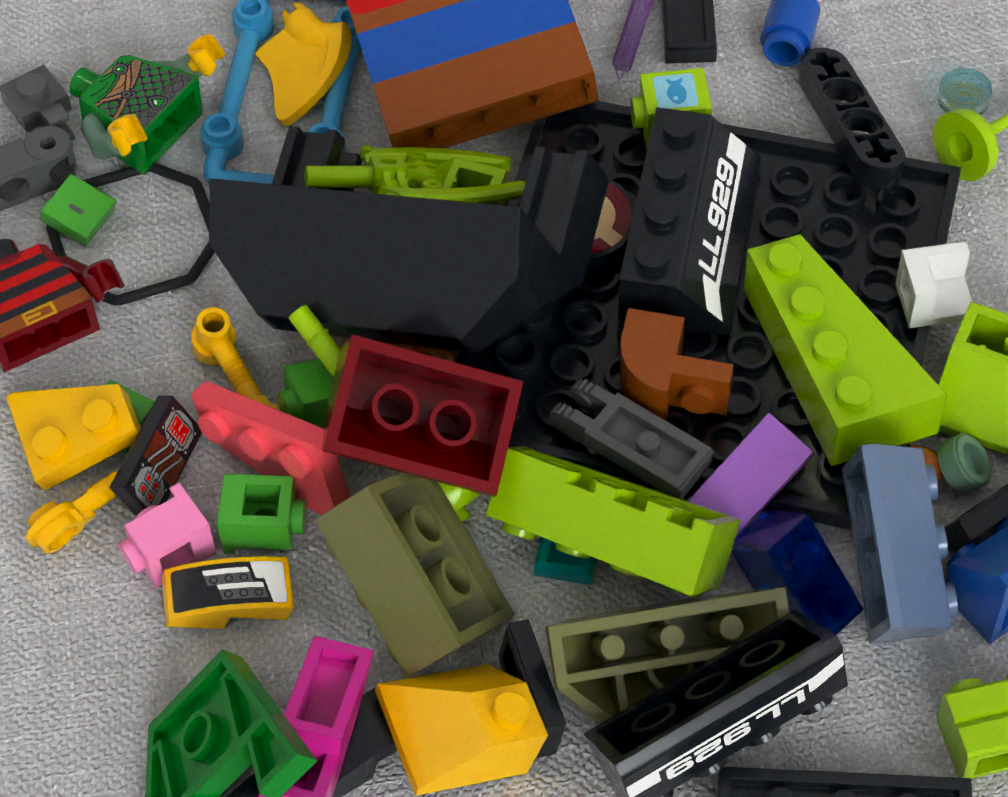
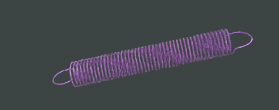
M654 0L632 1L612 61L613 66L616 68L618 79L617 69H619V61H628L623 63H629L630 65L627 67L629 69L626 70H631Z

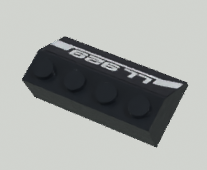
M656 107L619 277L618 319L625 320L628 308L685 317L684 329L729 336L761 157L710 114Z
M793 610L583 734L617 797H672L674 788L693 777L703 778L716 773L725 766L727 757L745 746H758L770 741L780 732L781 725L799 714L810 715L827 707L833 700V694L848 686L843 646L835 633L797 610Z

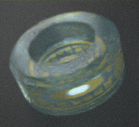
M970 68L951 70L941 79L938 92L939 106L945 113L956 108H965L983 115L990 105L992 84L983 73Z

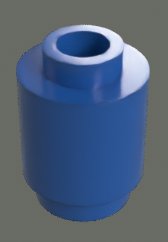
M817 0L770 1L760 36L763 53L769 61L780 66H793L801 62L803 54L811 49L821 9Z

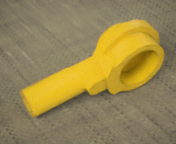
M117 471L112 472L86 489L85 494L72 503L67 501L58 505L55 501H50L38 508L27 521L31 528L28 530L25 538L30 546H39L45 554H51L83 530L85 524L95 518L97 515L96 510L117 497L109 488Z

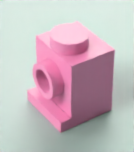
M180 483L169 488L171 499L161 505L147 507L133 521L124 525L127 539L118 543V548L132 572L137 574L143 570L155 588L162 585L164 569L204 561L216 554L208 521Z

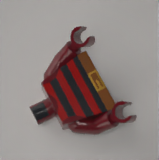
M0 240V365L4 373L100 330L91 296L94 297L96 302L104 300V294L109 289L125 287L111 259H103L87 266L65 255L57 257L44 244H37L19 251L13 240Z

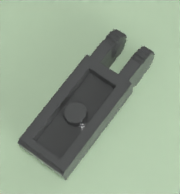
M581 378L577 380L571 387L570 392L578 406L580 405L583 409H587L589 413L596 416L594 420L577 409H572L571 406L565 403L557 404L549 414L552 425L557 430H560L562 434L565 433L576 442H584L585 446L663 493L679 499H683L713 462L714 451L708 445L618 392L614 395L597 384L594 385L592 381H587V379L583 380Z

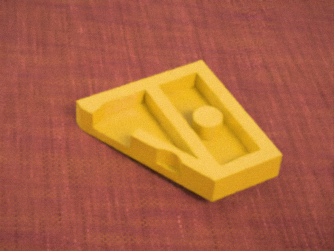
M119 384L13 392L6 396L33 478L45 491L131 446L141 429L129 394Z

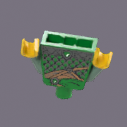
M212 34L198 37L188 46L187 54L174 61H147L131 55H123L101 75L85 67L77 70L70 82V93L79 98L82 116L81 131L93 155L100 160L116 156L144 175L150 169V166L154 162L156 163L203 114L198 78L202 75H212L216 69L214 61L223 59L226 54Z

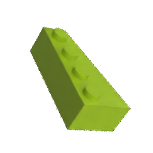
M800 234L747 250L744 292L831 467L848 462L861 445L882 444L899 446L939 433L947 394Z
M525 446L508 447L497 496H491L486 512L487 516L503 522L501 530L506 533L530 540H535L536 535L555 542V549L563 553L585 559L591 556L609 563V567L615 571L634 577L647 578L664 585L672 591L692 597H699L701 593L721 587L741 522L739 518Z

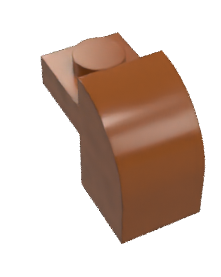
M628 308L620 344L619 381L623 395L665 421L667 420L670 406L685 408L696 414L715 413L727 415L734 364L681 355L685 317Z

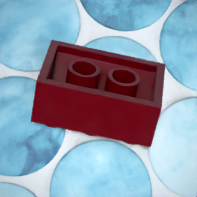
M352 334L340 350L327 402L322 451L495 497L500 485L523 381Z

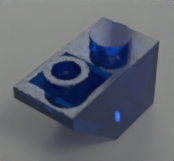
M767 509L736 536L731 553L752 588L759 590L785 587L789 613L797 610L837 635L864 610L809 514Z

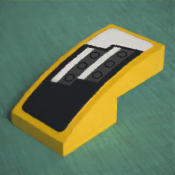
M262 556L207 560L167 568L162 573L166 627L224 629L230 617L288 620L294 609L288 557Z

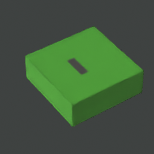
M70 174L41 210L40 221L86 247L115 210L116 200Z

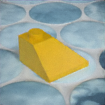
M490 664L378 683L375 688V693L415 796L526 774L548 737L527 683Z

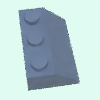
M882 444L861 445L844 465L842 472L869 642L871 644L941 635L952 628L951 618H956L958 615V602L953 583L945 582L941 559H946L948 556V542L944 525L942 523H935L931 500H936L938 497V482L934 466L932 464L925 465L923 448Z

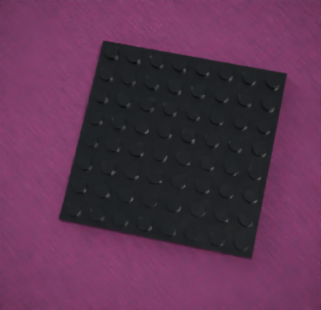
M596 101L534 121L515 181L526 182L535 146L546 147L549 152L576 154L577 150H588L608 179L620 184L633 198L635 205L647 149L643 129L633 128L631 107ZM722 124L761 157L729 336L684 329L681 355L734 364L727 415L715 413L696 414L685 408L669 407L667 422L708 445L714 451L712 464L686 496L692 497L761 420L770 413L809 447L814 455L762 512L852 530L842 468L847 462L831 467L744 292L747 250L800 234L922 367L930 325L915 328L908 327L895 284L902 250L946 244L961 167L906 157L902 178L898 185L889 189H873L860 184L855 179L835 144ZM522 197L508 200L507 206L519 207ZM624 256L603 268L590 270V265H587L582 284L523 326L478 353L459 351L455 363L523 381L508 447L525 446L647 488L658 490L585 446L584 442H576L565 433L562 434L560 430H557L552 425L553 423L549 417L550 411L557 404L565 403L593 420L596 418L587 409H583L580 405L578 406V403L571 396V387L581 378L583 380L587 379L589 382L592 381L594 385L597 384L614 395L617 392L623 395L619 381L620 344L625 320L618 319L619 277Z

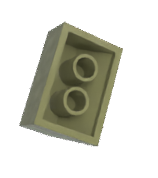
M399 472L366 486L316 519L324 534L327 548L339 560L355 588L358 602L369 612L385 640L388 654L399 664L406 678L515 616L444 491L436 481Z

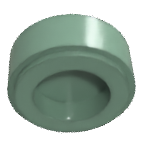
M960 433L939 445L937 452L939 467L944 478L954 490L961 494H969L989 483L991 478L990 460L978 440L966 433Z

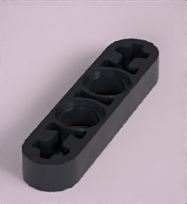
M814 48L806 51L801 58L798 78L799 85L855 179L860 184L873 189H889L898 185L903 174L906 158L905 151L848 59L842 53L829 48ZM833 100H842L850 103H841ZM858 130H859V131L867 132V133H869V134H859V133H855V132H852V131H858Z

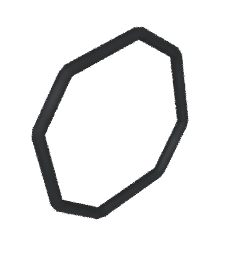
M154 162L147 172H152L192 187L209 231V201L202 183L196 177ZM130 166L83 181L96 188L137 176L141 173ZM46 225V231L54 254L57 257L66 256L58 231ZM208 242L186 275L120 295L106 292L104 294L105 298L102 301L111 305L121 306L190 285L197 280L213 256L214 250Z

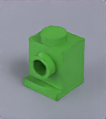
M224 474L217 527L224 554H235L236 548L292 550L294 534H305L307 526L306 499H298L294 477Z

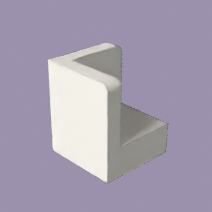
M966 242L902 250L895 284L909 328L963 320L970 301L973 302L965 279L970 256Z

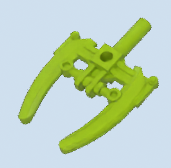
M363 145L360 149V159L364 161V166H305L304 172L305 187L369 188L373 194L480 204L521 198L526 182L519 180L479 187L442 188V174L437 167L438 164L457 157L505 169L509 172L511 157L475 151L421 147L373 148L370 145Z

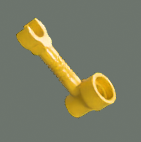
M209 307L201 311L191 333L192 352L197 360L210 366L220 365L236 393L279 410L277 404L269 402L266 395L262 394L248 368H246L243 359H241L236 349V333L230 323L229 315L223 309L217 307Z

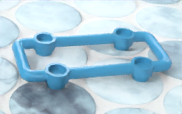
M240 0L232 12L234 31L238 41L218 113L210 115L200 129L202 148L206 154L203 175L208 184L209 178L272 184L274 175L225 170L227 160L238 156L244 147L242 128L237 120L257 45L259 42L268 39L274 32V19L272 9L268 5L269 0ZM332 0V1H343V2H346V0ZM348 6L341 8L332 22L348 23L352 35L350 54L340 75L327 92L320 123L312 126L308 132L326 134L327 129L337 130L343 136L339 130L357 54L362 51ZM345 143L342 150L344 153H346Z

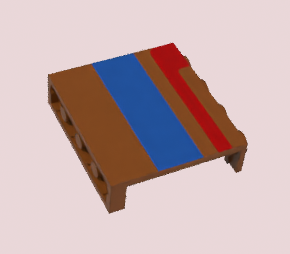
M346 0L392 148L421 147L445 149L599 101L594 70L568 0Z

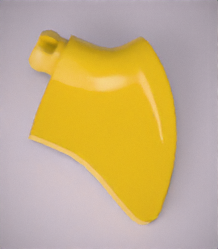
M298 2L291 3L295 10L290 14L284 9L282 13V21L285 24L284 29L255 52L258 60L270 73L273 84L275 115L283 126H290L295 123L326 94L343 70L352 45L351 30L347 22H323L311 9Z

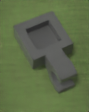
M45 65L0 86L3 102L26 132L39 125L41 127L58 126L70 135L71 140L75 139L74 133L66 124L70 120L67 111L72 109L68 94Z

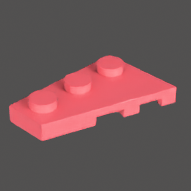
M205 381L191 393L199 415V428L210 441L218 444L261 475L293 476L298 499H306L307 507L320 516L351 497L337 455L322 451L323 428L209 381Z

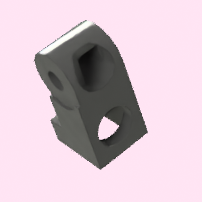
M58 126L39 127L32 131L26 139H20L0 147V211L56 190L70 174L75 176L77 167L71 139L64 129Z

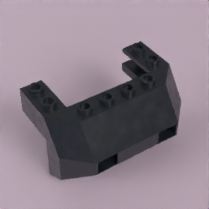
M289 126L272 184L209 178V245L257 315L273 329L298 332L288 317L297 309L307 304L323 327L329 329L328 333L330 336L349 338L353 334L385 343L468 353H478L517 330L583 283L609 183L608 177L588 150H577L576 154L549 152L546 147L535 146L519 207L353 192L354 188L305 187V166H361L362 159H360L359 154L342 152L345 139L337 130L327 129L326 134L303 132L299 127Z

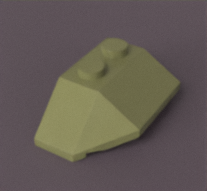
M777 587L706 595L592 614L545 626L555 689L599 723H602L787 615L789 608L786 588Z

